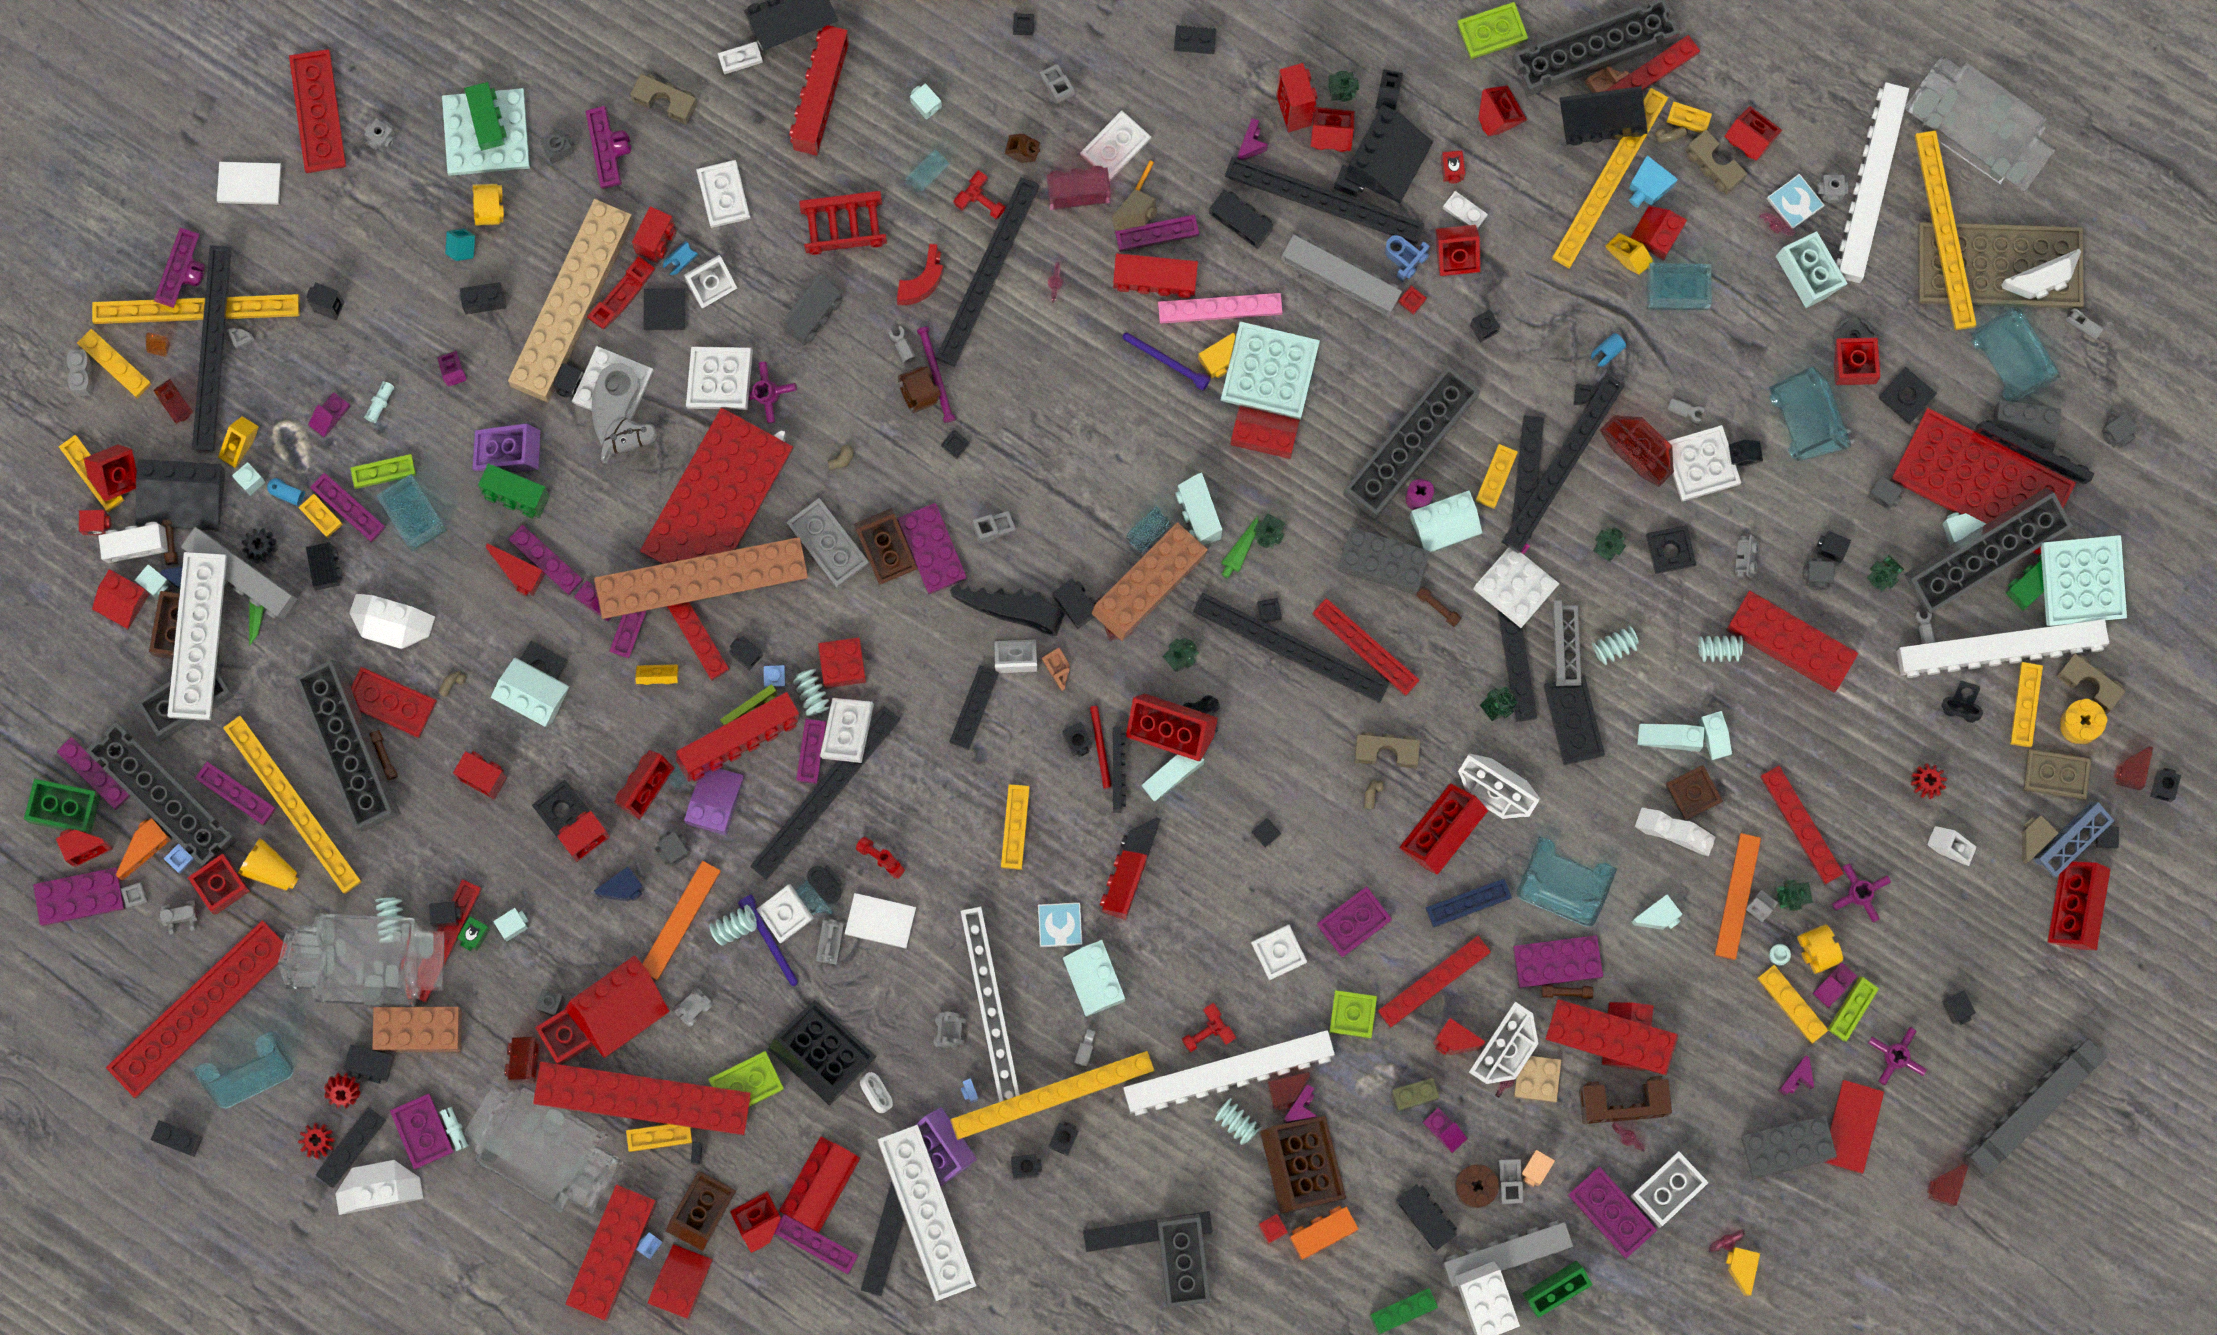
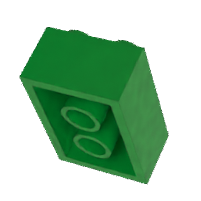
M489 463L478 484L481 494L484 495V499L492 503H496V501L501 502L503 507L512 511L515 509L523 511L522 514L531 519L534 516L537 518L541 517L550 497L545 486Z
M34 779L24 820L30 824L64 831L75 829L91 835L101 795L92 790Z

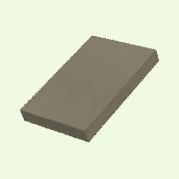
M2029 749L2023 791L2086 800L2092 758Z

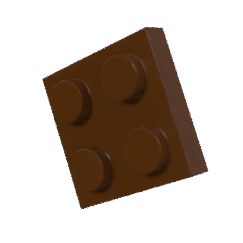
M1704 765L1665 784L1685 821L1723 802Z

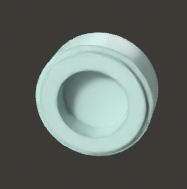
M1777 944L1769 951V959L1774 965L1783 966L1790 960L1791 952L1783 944Z

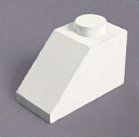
M1937 826L1934 827L1927 844L1937 853L1967 866L1970 865L1977 848L1955 830Z

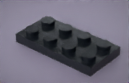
M1585 675L1581 676V685L1556 686V681L1544 684L1563 765L1604 757L1605 753ZM1576 677L1569 678V679H1565V680H1574V679H1576Z

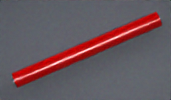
M1098 706L1090 707L1103 789H1109L1112 786Z

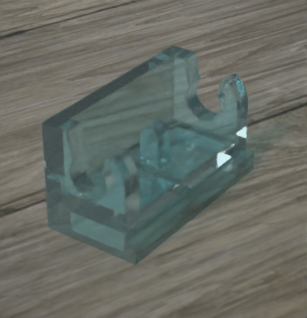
M935 149L904 181L908 185L911 184L917 193L919 191L922 192L950 163Z
M1156 506L1127 533L1126 539L1142 553L1171 524L1168 517H1164L1161 514V510Z

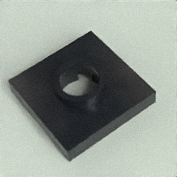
M1905 367L1878 399L1910 425L1937 393ZM1910 387L1916 393V398L1913 401L1903 399L1901 393L1904 388Z
M1687 525L1646 534L1655 574L1696 566ZM1667 544L1675 545L1678 550L1677 556L1674 558L1664 556V546Z
M530 641L520 658L521 661L532 665L536 660L543 661L546 664L544 673L555 679L559 678L568 662L567 659L533 641Z
M563 780L532 804V807L556 837L560 834L559 830L564 826L574 824L577 821L576 818L585 811L587 813L590 812L566 780ZM559 803H566L570 808V812L563 818L556 816L554 812L555 806Z

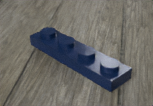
M1501 879L1431 905L1425 909L1432 927L1435 928L1510 900L1512 897L1505 879Z

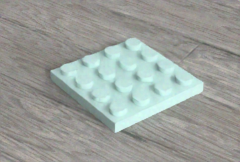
M523 88L495 91L497 100H494L495 107L499 106L502 118L499 119L500 126L504 125L507 137L503 138L505 145L481 151L478 144L466 93L442 96L448 176L530 169Z
M1240 322L1221 401L1301 420L1320 340Z
M2121 535L2042 543L2041 557L2047 626L2127 618Z

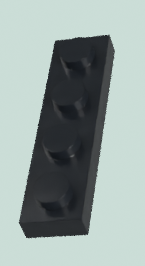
M979 665L949 743L966 750L970 749L999 672Z
M1113 727V813H1121V807H1126V794H1121V786L1126 784L1125 774H1121V766H1125V753H1121V745H1125V733H1121V727Z
M368 1107L319 1169L316 1176L331 1188H334L386 1120Z

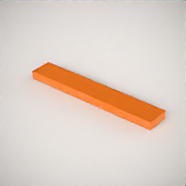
M1743 833L1739 835L1714 956L1736 960L1761 841L1760 837Z
M703 860L643 962V966L648 970L650 976L657 981L721 873V870Z

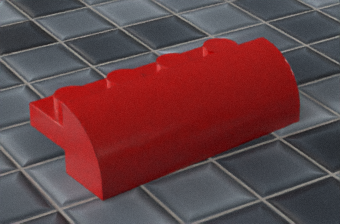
M820 1137L779 1211L819 1233L861 1158L840 1145Z

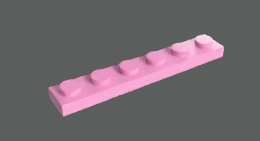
M1281 293L1158 302L1159 322L1163 324L1282 315Z

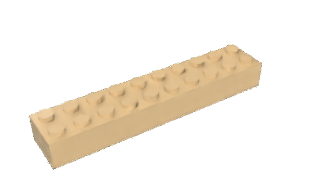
M593 200L509 377L508 382L512 388L549 403L555 390L553 384L562 364H567L588 320L587 316L592 311L634 223L632 214L599 200Z

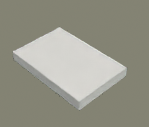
M1121 110L1080 152V155L1106 179L1111 181L1151 140V136Z
M736 160L696 169L711 228L750 219Z
M219 162L217 202L279 205L281 163Z
M832 698L820 754L822 759L862 763L874 707L873 702Z
M854 893L845 935L907 949L916 907Z

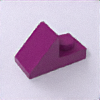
M1252 118L1238 153V158L1245 161L1267 151L1268 144L1257 141L1262 129L1259 128V120Z
M457 351L437 357L443 380L447 386L466 381Z
M333 392L322 407L319 404L316 406L308 425L325 438L351 406Z
M586 580L574 598L601 617L595 586Z
M1840 963L1814 991L1813 995L1829 1008L1857 976L1847 966Z
M1807 1055L1800 1060L1778 1091L1784 1096L1789 1092L1791 1094L1795 1092L1800 1085L1797 1082L1798 1080L1809 1089L1814 1088L1810 1058Z
M1308 1084L1306 1085L1283 1122L1291 1123L1317 1117L1314 1113L1303 1107L1304 1104L1309 1106L1315 1097L1312 1094L1313 1087Z
M1439 1108L1423 1122L1451 1153L1467 1140V1137L1458 1125L1452 1122Z

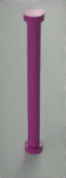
M922 327L917 329V333L921 336L934 383L940 391L939 400L944 413L943 421L944 423H949L956 420L955 415H952L929 338V327Z

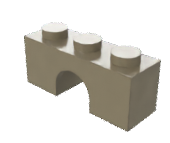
M640 74L630 94L633 102L651 109L657 99L665 98L669 100L668 117L685 125L688 124L697 106V100L693 93L686 90L683 92L679 91L673 84L665 82V84L661 83L650 74L646 76Z
M1705 130L1688 144L1686 149L1687 156L1692 162H1696L1701 167L1700 170L1706 177H1710L1714 181L1715 187L1720 192L1728 195L1745 180L1747 173L1734 159L1726 165H1719L1713 160L1712 154L1718 150L1720 144Z
M2076 653L2073 654L2056 677L2072 689L2080 681L2086 680L2091 682L2095 687V695L2091 700L2098 703L2104 712L2108 714L2126 691L2118 681L2110 680L2106 677V673L2102 669L2094 668L2090 665L2086 657Z
M1361 732V735L1357 734L1354 763L1375 765L1377 753L1383 749H1388L1396 756V767L1417 769L1420 740H1415L1416 737L1403 736V739L1395 738V735L1382 734V737L1374 736V733Z

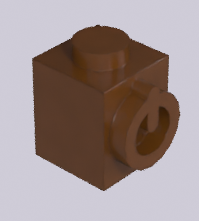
M1025 134L1009 135L1005 154L1021 163L1036 162L1037 155L1040 152V142Z

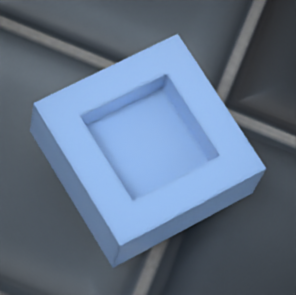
M784 665L764 666V688L771 684L774 688L785 687Z
M178 843L164 860L181 874L194 858Z
M971 1078L963 1081L964 1087L961 1088L964 1099H969L971 1103L978 1101L979 1099Z
M649 1232L640 1240L636 1250L648 1259H651L662 1244V1241Z

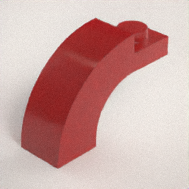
M929 244L927 264L920 276L912 280H899L897 305L918 303L929 297L938 287L943 276V265H938L941 260V251H938L937 244Z

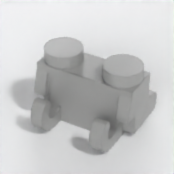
M196 900L186 901L187 906L171 909L170 904L161 906V922L163 926H168L169 924L170 929L168 930L170 935L175 934L174 924L190 921V930H196L195 921H197L198 916Z
M696 986L691 991V994L675 1006L672 1011L690 1027L697 1021L698 1018L696 1016L701 1011H708L713 1003Z
M947 1011L937 1014L935 1022L938 1026V1033L934 1037V1045L942 1048H955L957 1045H964L965 1041L961 1040L962 1024H966V1019L959 1018V1014Z

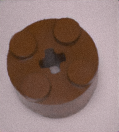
M920 366L898 375V382L902 381L903 387L900 388L902 396L908 408H913L912 413L936 405L940 396L938 386L936 384L933 385L930 379L932 374L928 366Z
M1476 1164L1466 1167L1458 1174L1455 1180L1456 1196L1462 1204L1470 1208L1485 1207L1498 1194V1178L1490 1168L1484 1165ZM1479 1181L1482 1190L1474 1192V1187L1471 1184Z

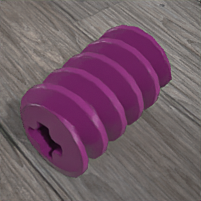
M1424 479L1412 481L1405 497L1407 506L1411 510H1416L1430 505L1434 494L1433 484Z

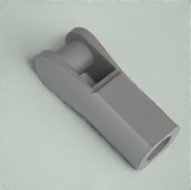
M2073 308L2071 310L2072 314L2070 317H2066L2065 320L2096 340L2104 328L2089 319L2078 309ZM2078 318L2083 320L2082 324L2077 321Z

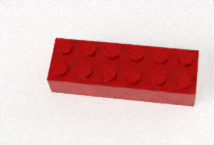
M830 25L823 27L817 33V49H813L811 54L812 67L807 69L805 76L807 84L806 87H802L800 93L801 105H797L794 117H796V123L791 125L789 136H791L790 142L793 143L794 150L818 156L849 46L848 31Z
M1750 590L1726 631L1738 638L1741 635L1743 641L1833 693L1841 685L1858 655L1856 651Z
M786 692L677 750L676 762L688 782L691 780L694 782L705 776L704 773L710 770L714 772L722 768L724 762L728 760L733 762L742 756L741 753L747 750L752 752L759 748V744L765 740L770 742L778 737V733L784 730L789 732L796 728L799 712Z
M619 1185L615 1186L565 1303L566 1305L606 1322L608 1321L637 1253L636 1249L654 1213L657 1201Z

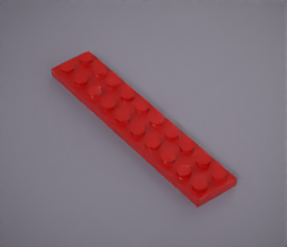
M262 920L119 1054L106 1069L136 1099L284 960L292 950Z
M540 1062L533 1104L745 1136L751 1093Z

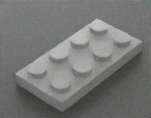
M820 498L786 522L797 538L800 537L802 545L836 588L870 564Z

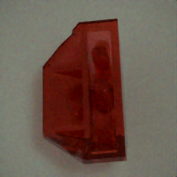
M1614 415L1599 430L1611 449L1641 478L1660 487L1674 473L1672 445L1643 417Z

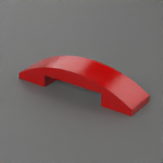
M638 256L626 270V275L603 302H599L587 318L604 330L632 302L655 268Z

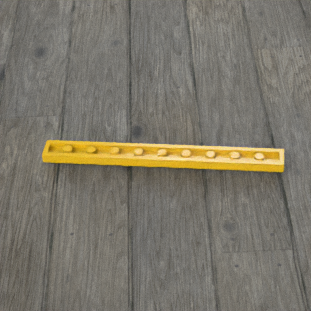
M1650 88L1644 99L1648 133L1669 98L1653 88ZM1644 134L1641 137L1627 136L1620 140L1553 255L1552 260L1569 269L1571 268L1648 134Z
M1936 131L1915 134V141L1954 329L1973 328L1976 326V320Z
M298 294L227 298L226 319L300 316V296ZM205 298L177 299L174 308L154 302V300L92 302V322L94 324L203 320Z
M238 716L224 726L223 729L341 891L346 894L362 883L244 719Z
M1148 1051L952 1118L950 1121L956 1138L959 1140L1153 1072L1154 1068Z

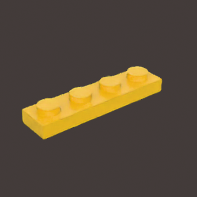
M90 329L77 342L86 353L137 399L151 385L149 380L94 330Z
M76 435L59 446L107 512L125 501L121 495L108 501H104L87 477L84 458L91 454Z
M2022 662L2020 665L2010 739L2011 745L2032 747L2043 665Z
M1011 784L1008 786L1001 868L1022 870L1030 786Z
M1775 965L1757 978L1811 1044L1828 1031L1826 1026Z

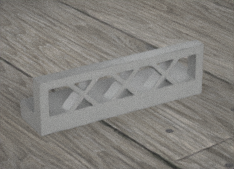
M1562 600L1554 601L1552 609L1556 686L1581 685L1578 605L1562 606ZM1563 612H1573L1574 618L1567 623L1563 619ZM1567 629L1575 636L1570 643L1564 639V632ZM1568 648L1575 653V658L1571 662L1565 659L1564 655ZM1571 668L1576 673V679L1565 680V672Z

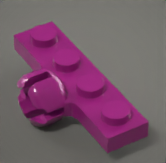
M605 106L587 110L585 112L600 188L606 189L622 185L617 161L620 156L631 152V145H628L630 138L624 130L611 131L608 111Z
M179 228L154 302L174 308L183 284L195 287L200 285L205 265L192 258L199 239V233Z

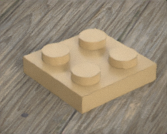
M1530 1056L1516 1077L1514 1097L1556 1103L1561 1060Z

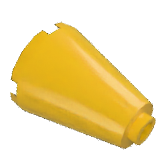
M261 838L258 839L237 873L240 876L286 891L288 888L293 889L299 880L296 877L297 872Z

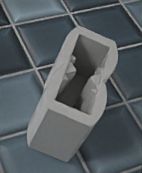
M84 349L71 350L67 354V366L70 370L68 374L69 388L76 397L91 396L93 392V381L90 376L92 372L91 358Z

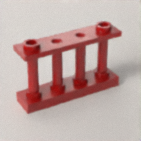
M881 191L799 201L801 214H805L808 217L811 243H806L804 246L806 253H810V255H819L822 251L862 246L877 248L887 244L886 234L879 233L876 209L878 205H882ZM858 207H866L869 210L871 236L859 237L856 213ZM842 209H846L849 215L851 238L839 239L836 212ZM817 212L828 213L830 241L819 242Z

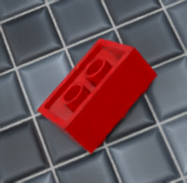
M1239 406L1230 445L1291 459L1300 419Z
M649 750L647 754L641 757L636 770L629 775L624 788L617 793L614 803L640 820L675 768L663 755Z
M1123 850L1121 855L1117 854L1114 862V867H1117L1114 875L1110 874L1106 885L1110 887L1108 894H1103L1099 905L1103 907V913L1123 920L1127 919L1147 862V855Z
M1609 1002L1607 1014L1651 1026L1654 1005L1633 1002ZM1602 1057L1601 1065L1640 1071L1645 1070Z

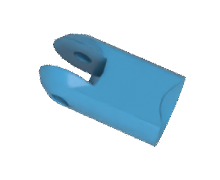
M684 241L663 261V268L669 263L674 264L676 267L668 275H676L694 260L698 253L689 247L687 241Z
M1612 333L1591 353V360L1602 352L1606 357L1597 366H1605L1626 348V343L1618 334Z
M277 478L268 482V492L276 498L299 506L303 501L305 491L287 485L283 480Z

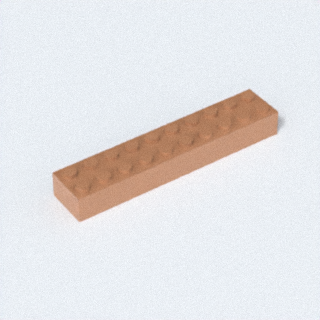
M800 537L595 577L593 579L601 619L803 580L807 579L808 576Z

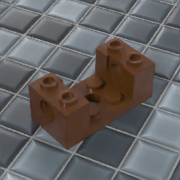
M1662 1076L1650 1077V1079H1647L1646 1084L1642 1085L1644 1103L1631 1104L1629 1108L1623 1109V1105L1610 1106L1608 1110L1605 1085H1599L1598 1081L1587 1082L1579 1090L1582 1124L1668 1117L1672 1113L1669 1080L1663 1079Z

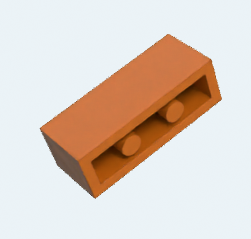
M1341 1206L1330 1210L1329 1213L1331 1215L1324 1219L1322 1216L1310 1221L1312 1225L1305 1229L1302 1225L1291 1231L1293 1235L1289 1239L1301 1261L1359 1230L1347 1206L1343 1209Z

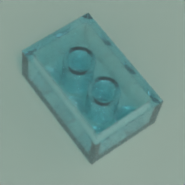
M1649 263L1647 268V310H1709L1712 304L1711 264Z
M412 474L376 495L411 552L447 531Z

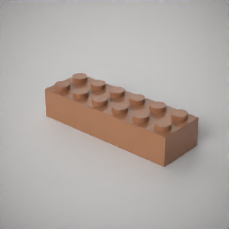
M1177 522L1095 604L1092 615L1123 641L1205 558L1208 549Z

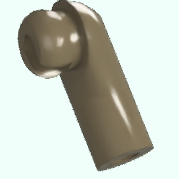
M1684 127L1677 128L1666 133L1665 129H1659L1655 132V136L1658 138L1657 141L1660 143L1676 141L1687 135Z
M850 445L842 446L838 458L827 460L830 470L849 465L854 456V450Z
M456 671L446 676L438 693L447 697L455 683L459 685L465 683L466 675L462 674L461 671Z
M1372 780L1365 791L1364 808H1375L1376 791H1383L1382 781Z

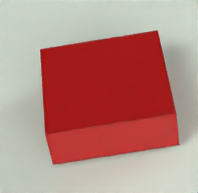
M1411 285L1398 300V303L1414 315L1427 300V297Z

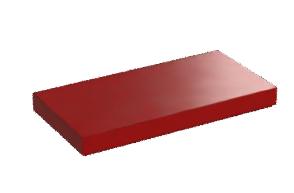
M360 667L351 686L361 713L417 738H420L437 703L436 699L363 667Z
M1842 1080L1830 1126L1837 1158L1823 1163L1861 1174L1864 1173L1884 1091Z

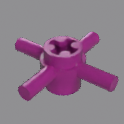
M759 362L761 380L756 382L752 392H749L748 401L756 399L759 403L764 404L767 424L775 423L773 403L779 399L780 394L797 391L796 383L777 386L774 382L769 381L767 362ZM768 391V396L763 397V393H767Z
M1850 863L1843 866L1852 885L1847 896L1832 903L1833 909L1836 911L1853 902L1856 905L1864 906L1873 923L1878 921L1880 918L1871 901L1874 897V891L1891 883L1890 878L1886 875L1870 883L1859 880ZM1857 888L1861 891L1866 890L1867 893L1864 894L1863 899L1859 898L1856 892Z
M1909 1027L1902 1041L1890 1046L1873 1036L1869 1039L1868 1044L1885 1053L1884 1059L1887 1066L1878 1080L1882 1085H1886L1895 1069H1901L1905 1066L1921 1076H1924L1926 1073V1068L1910 1059V1051L1907 1048L1917 1032L1915 1029ZM1894 1050L1903 1055V1058L1898 1060V1063L1894 1061L1895 1055L1892 1054Z

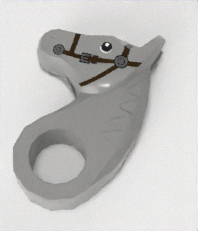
M623 363L610 364L604 368L598 376L592 394V419L596 434L602 445V463H607L611 454L626 453L652 444L658 437L653 424H638L626 418L630 407L640 393V381L633 369ZM616 375H625L631 382L628 391L619 396L610 394L607 390L609 380Z

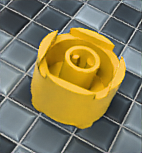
M497 183L473 184L475 226L500 225L504 217L503 205H499V203H502V185H497Z
M2090 699L2078 700L2062 713L2060 729L2063 736L2071 743L2088 744L2103 733L2107 723V716L2098 703ZM2082 719L2086 721L2084 725L2080 723Z
M1826 924L1797 936L1799 944L1804 949V952L1801 953L1803 960L1806 964L1810 963L1815 974L1834 967L1843 961L1839 943L1834 942L1832 937L1835 935Z

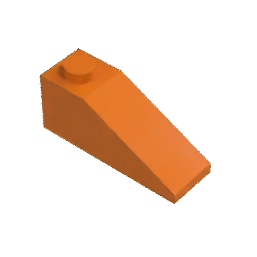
M153 818L141 822L138 826L139 829L133 835L116 873V876L122 881L171 841L170 837Z

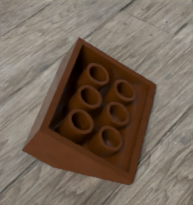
M1326 1116L1276 1125L1260 1131L1280 1214L1346 1199Z

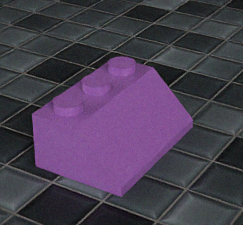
M942 1107L926 1115L915 1124L918 1125L940 1187L977 1160L964 1139L957 1140L951 1121Z

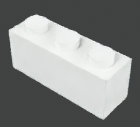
M148 522L143 527L128 526L123 531L108 530L105 534L98 535L101 559L107 563L168 552L165 527L157 522Z

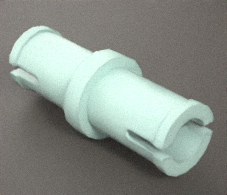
M385 381L382 382L376 396H373L371 399L372 404L364 416L366 420L372 423L377 422L383 408L387 407V400L395 388L392 384Z
M453 1107L447 1108V1112L446 1109L440 1111L447 1128L445 1131L450 1135L455 1150L459 1151L462 1148L468 1147L469 1145L461 1130L463 1127L458 1123Z

